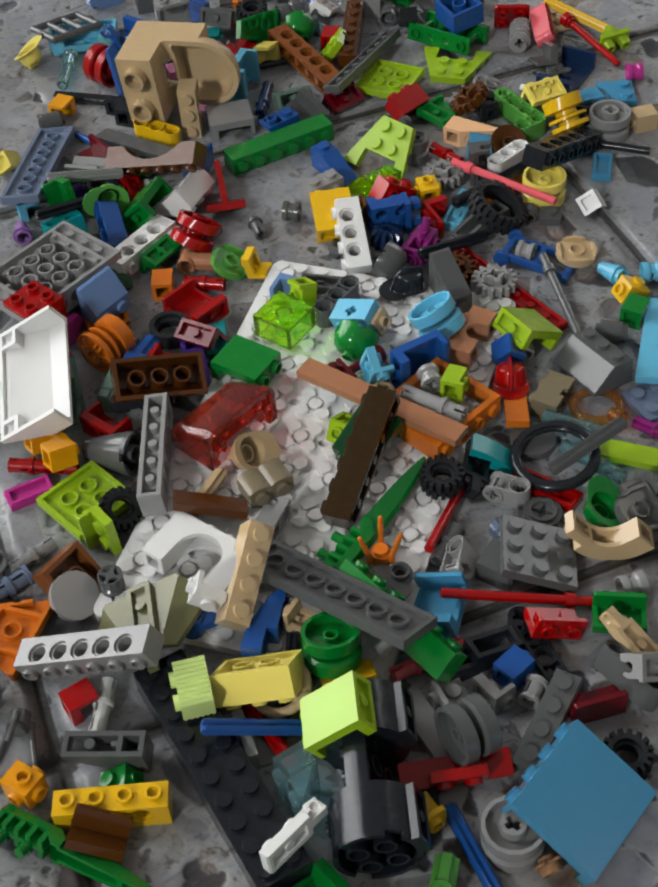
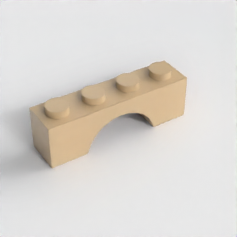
M254 519L240 524L234 547L237 553L234 574L226 590V602L218 610L214 624L235 631H241L250 627L275 530L274 526Z

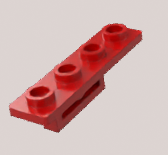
M501 747V750L486 757L480 756L478 761L465 767L456 765L449 756L403 762L397 765L400 783L408 784L413 782L420 790L437 788L438 791H447L454 789V785L466 783V787L482 785L483 780L514 775L509 747Z

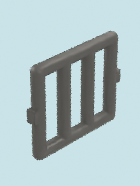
M76 11L31 26L30 31L34 34L42 35V39L45 38L53 43H58L102 27V23L91 15L87 16ZM79 19L81 21L88 23V25L84 26L73 20ZM63 23L74 28V30L69 31L59 26V24ZM49 28L59 33V35L54 36L44 31V29Z

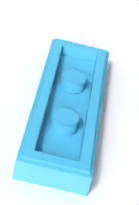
M461 188L457 195L465 192L468 189ZM451 204L442 219L444 229L453 231L470 215L471 209L468 208V204L458 209Z

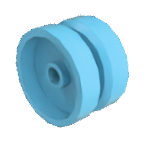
M449 291L437 292L425 298L408 315V319L413 327L419 329V336L437 329L443 336L449 338L459 331L466 321L460 308L455 307L456 302Z

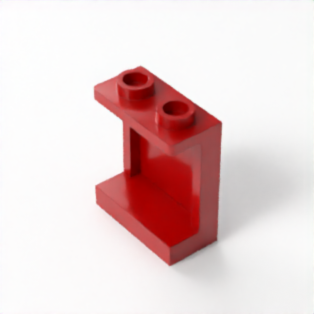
M192 277L162 298L164 312L178 311L185 314L188 319L204 324L218 322L229 314L227 297L223 294L218 295L216 298L209 296L196 287L195 279Z

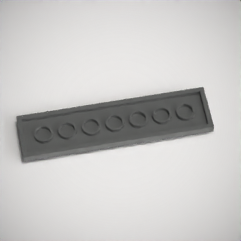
M276 540L271 541L262 576V581L402 651L437 626V616Z

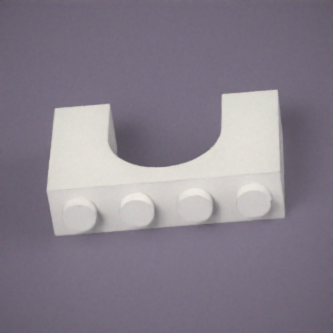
M177 511L141 551L145 565L164 576L181 557L191 551L205 549L216 552L221 556V559L203 579V584L226 591L236 566L237 553L234 547L237 538L218 530L212 524L200 521L193 514Z

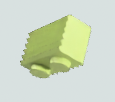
M199 655L171 662L173 672L168 673L171 689L177 688L178 693L172 695L175 711H181L185 721L215 714L217 711L205 656Z

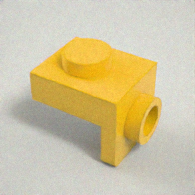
M255 246L247 247L241 257V266L244 268L248 279H266L273 265L271 262L260 261Z
M622 274L612 288L611 293L623 304L630 292L647 297L650 289L645 285L646 282L641 277Z

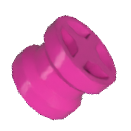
M637 62L634 65L626 63V80L632 81L636 79L642 81L644 76L642 62Z

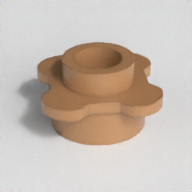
M549 853L537 860L539 865L533 870L534 873L539 872L542 879H545L562 871L564 867L560 859L563 857L560 855L555 857L553 853Z

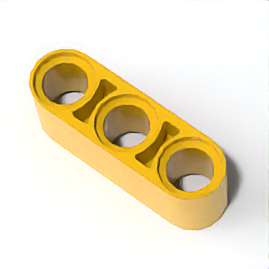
M152 118L149 122L145 123L139 122L136 119L133 121L136 137L170 147H175L182 141L180 127Z

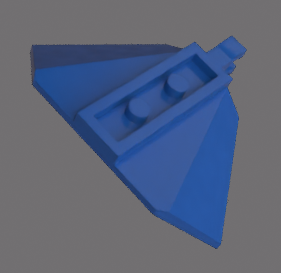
M111 23L107 25L109 32H106L103 27L100 29V34L104 38L111 39V44L105 50V55L118 96H123L124 92L114 59L126 39L119 31L116 32Z

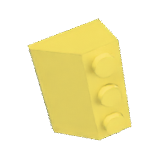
M297 649L225 660L209 676L216 708L226 707V710H235L245 704L259 707L266 705L268 701L278 700L279 703L293 701L302 690L303 650Z

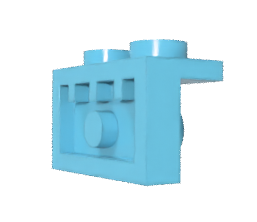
M375 346L365 348L359 362L365 382L372 385L380 381L389 382L395 371L394 364L381 367L383 365L382 357L379 352H376Z

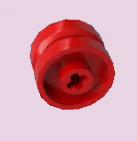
M95 43L88 49L83 59L84 74L88 79L108 88L115 87L105 55L108 45Z
M180 209L177 222L181 226L173 227L170 238L192 250L212 253L215 242L210 237H218L221 225L201 214Z

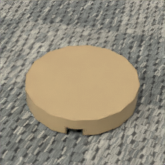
M572 235L562 238V241L557 243L555 255L563 265L571 268H584L595 262L598 248L593 241L591 243L587 241L586 237Z

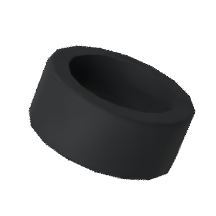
M165 311L155 315L150 320V334L160 340L162 349L172 350L181 347L180 341L173 337L175 332L163 334L160 331L166 327H178L182 317L188 319L185 314L178 311Z

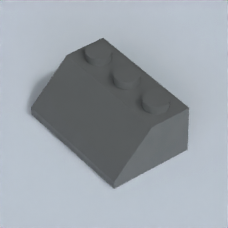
M591 327L572 334L553 360L554 365L568 376L576 378L575 382L594 397L627 384L632 380L633 359Z

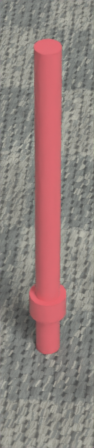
M452 158L451 160L452 166L463 169V172L467 174H475L492 181L497 180L499 184L502 182L506 187L509 186L516 191L549 204L555 205L557 203V197L477 167L475 163L470 161L464 162L457 158Z

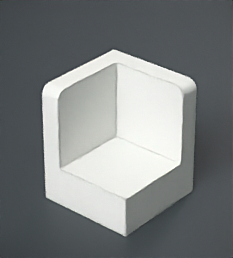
M592 188L575 199L585 217L600 208L607 207L597 189Z

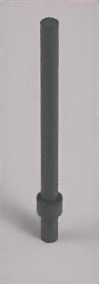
M541 253L539 258L543 265V273L552 285L572 333H577L581 329L557 278V270L554 264L550 262L547 253Z

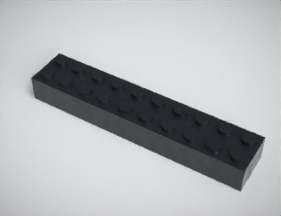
M180 649L159 659L160 670L150 674L148 667L144 670L133 672L141 697L250 887H292L310 876L313 861L303 845L274 874H270L263 869L259 851L268 839L273 838L283 828L287 819L236 736H203L201 734L200 723L202 719L224 718L218 708H216L217 712L215 714L205 715L204 717L200 716L199 718L188 719L187 721L183 720L181 711H175L172 695L178 693L177 688L171 689L168 673L173 672L171 662L187 659L183 650Z

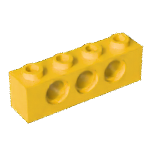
M168 780L53 790L51 818L54 825L63 829L64 833L69 832L77 803L132 816L133 823L131 827L173 823V795Z

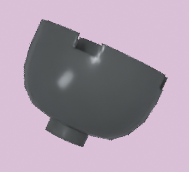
M391 240L383 248L385 251L381 256L379 255L372 268L371 275L376 278L385 277L389 280L394 278L396 271L400 267L406 266L408 260L406 252L400 245Z

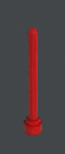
M565 12L561 16L559 21L561 25L565 28H572L613 65H620V60L576 23L575 17L570 12Z

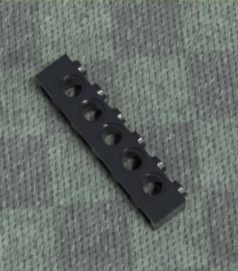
M580 126L526 144L521 164L539 171H545L594 153L601 145L600 137L602 133Z

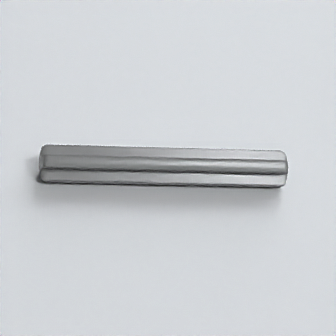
M122 167L49 172L46 175L48 183L62 176L69 179L72 183L123 178L124 173Z

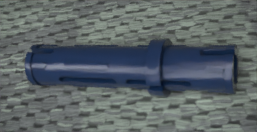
M270 80L263 82L260 96L256 101L255 115H258V119L265 118L266 112L270 108V97L274 88L273 82L270 85Z

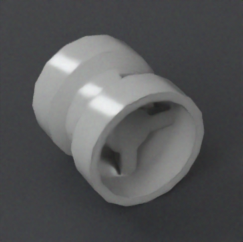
M643 570L633 571L629 576L622 574L615 577L617 592L646 593L647 595L650 592L649 582Z

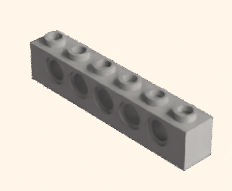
M167 392L144 395L136 493L143 517L163 515L168 512L173 409Z
M151 624L24 638L21 641L13 667L22 674L23 678L35 681L38 678L56 679L58 676L69 675L76 677L79 674H100L101 672L108 671L122 672L127 669L144 670L147 667L158 666L165 636Z

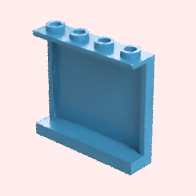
M576 719L568 725L564 722L553 734L556 737L552 744L547 743L537 756L540 758L536 765L531 764L521 775V778L524 780L519 787L515 785L504 798L507 803L501 811L506 813L512 810L578 871L573 879L583 887L598 879L653 800L657 791L581 721Z

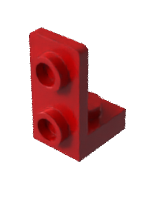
M444 194L422 201L423 210H421L422 219L424 216L431 218L430 227L438 229L439 238L444 237V222L440 217L444 216L448 211V198Z

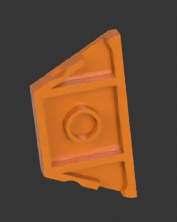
M49 597L48 600L34 602L32 598L17 603L8 602L0 604V670L11 681H16L20 674L13 665L22 639L40 637L54 611L49 604Z

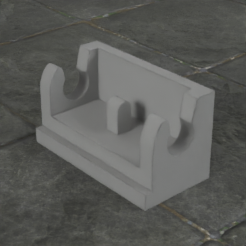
M658 652L620 653V661L632 664V672L623 673L625 678L639 679L641 683L658 682Z

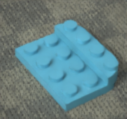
M117 18L98 20L102 23L101 28L104 27L106 32H109L107 30L109 23L117 32ZM77 22V23L82 24V25H84V26H85V25H88V23H86V22ZM59 24V26L69 31L74 30V28L70 26H67L65 24ZM101 28L58 43H53L49 40L48 42L53 56H62L65 53L76 55L80 52L88 51L95 43L111 44V39L104 38L100 34ZM49 29L50 34L54 36L59 35V33Z

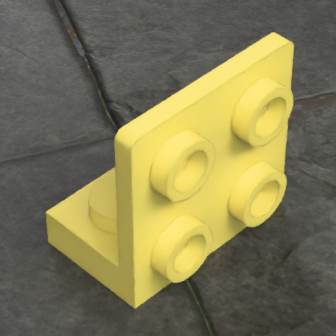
M558 75L546 77L537 82L527 83L524 85L520 97L530 103L532 107H536L567 94V91Z

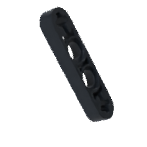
M516 606L511 608L508 612L507 625L510 624L523 641L522 650H527L536 659L535 670L538 675H541L550 683L554 675L552 672L554 669L556 671V668L569 672L548 639L539 638V641L536 643H529L524 639L530 635L523 616L525 607ZM524 619V628L522 629V623L520 622V620ZM540 655H548L552 658V661L545 664L539 662L537 658Z

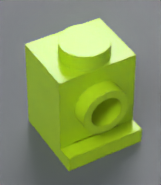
M306 276L287 279V283L291 285L289 303L294 305V310L304 312L309 308H314L317 282Z
M449 363L440 380L441 398L448 397L451 401L462 404L464 391L468 390L470 378L467 377V367Z

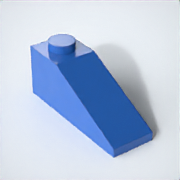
M327 140L310 147L312 166L320 173L333 168L344 177V187H349V190L361 185L360 180L338 149Z

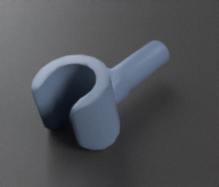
M493 519L490 522L491 528L488 529V532L492 538H500L499 521Z

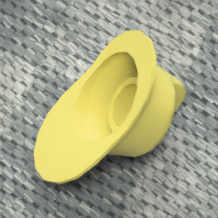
M36 35L29 40L14 58V61L19 60L23 66L34 69L42 58V52L38 45L42 35Z

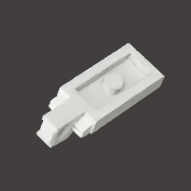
M315 797L303 804L302 810L295 817L288 819L283 828L273 838L268 839L259 851L263 869L270 874H274L314 834L313 828L328 814L327 806Z

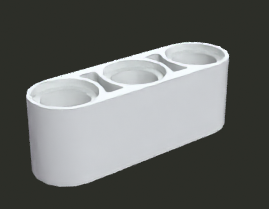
M518 139L501 148L487 158V171L499 174L522 161L526 144L529 143L526 140Z

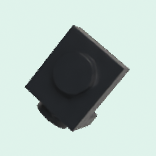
M497 100L483 101L480 103L481 106L475 110L481 122L499 118V102Z

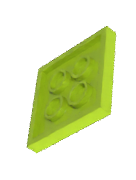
M377 58L358 80L356 86L363 95L387 99L393 92H400L401 88L406 84L419 83L425 75V68Z
M91 460L36 498V502L41 509L78 541L83 542L84 538L76 517L93 505H99V500L111 488H117L118 486L126 487ZM115 501L112 504V512L116 517L129 508L123 501Z

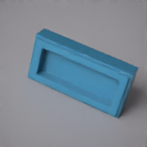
M594 152L591 181L611 182L613 153Z

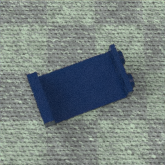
M563 44L562 56L559 62L563 64V67H571V71L559 74V79L567 93L578 90L593 72L596 66L597 52ZM539 73L536 76V82L553 76Z

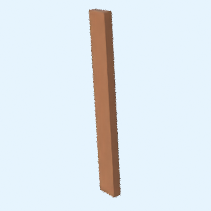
M310 357L296 371L298 378L359 405L361 404L362 395L367 393L369 385L374 386ZM399 397L401 403L396 417L401 419L404 425L454 447L467 434L468 426Z

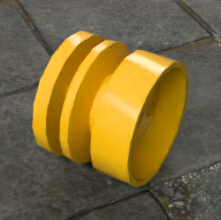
M579 90L572 91L541 105L545 117L555 116V120L548 124L549 127L558 124L559 128L551 131L552 136L583 126L586 122L590 121L589 116L580 119L579 115L587 112L586 109L577 110L576 106L583 102Z

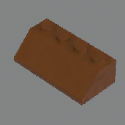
M202 351L111 359L110 375L116 403L144 400V395L164 392L168 393L169 398L208 394Z

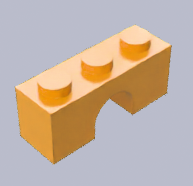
M61 431L53 435L23 440L25 448L32 455L42 454L43 465L52 473L79 464L78 455L80 450L77 443L73 442L67 434Z

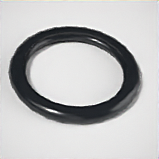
M551 420L532 425L521 432L511 446L509 461L515 475L528 479L532 488L545 492H564L582 486L593 477L601 463V450L599 446L589 453V461L584 470L568 479L558 481L540 479L531 475L522 464L521 453L524 445L535 436L548 432H564L584 440L591 435L584 427L567 421Z

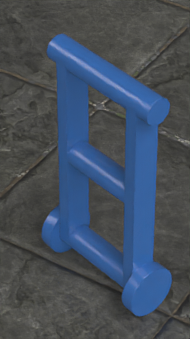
M518 229L510 231L508 243L503 250L496 251L493 255L494 262L498 263L499 266L511 263L541 274L544 273L539 255L547 253V255L557 258L555 255L556 248L527 239L523 232ZM519 240H525L528 244L536 243L538 245V253L533 261L510 254ZM567 266L564 271L557 270L556 275L559 282L566 284L575 268Z

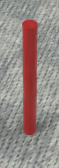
M464 488L462 491L460 490L458 496L454 494V498L448 501L424 546L426 552L432 553L465 492Z

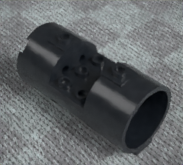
M366 678L371 681L377 731L367 736L359 730H355L326 746L327 756L323 760L327 761L335 770L344 771L342 772V782L345 787L338 790L329 801L325 830L327 836L331 839L333 865L339 872L354 878L357 873L371 874L372 879H383L401 875L417 866L416 860L419 857H424V852L432 850L425 794L413 782L408 784L400 783L397 765L403 762L409 755L411 745L418 743L412 693L401 680L392 683L379 678Z

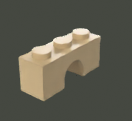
M179 79L176 93L184 139L202 138L204 120L202 110H199L200 93L198 79Z

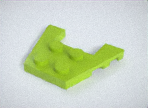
M424 46L430 82L457 85L465 83L466 85L476 75V71L482 69L485 66V62L490 61L492 58V52L476 50L473 60L465 58L453 59L447 56L439 57V47Z
M383 115L343 158L347 163L359 168L367 152L371 151L394 162L395 164L389 174L401 180L408 170L407 162L409 155L412 153L417 131L408 125Z

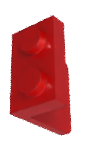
M530 5L494 6V28H507L518 17H524L529 20Z
M31 281L3 301L6 309L23 319L28 318L47 305L63 316L68 317L63 296L37 281Z

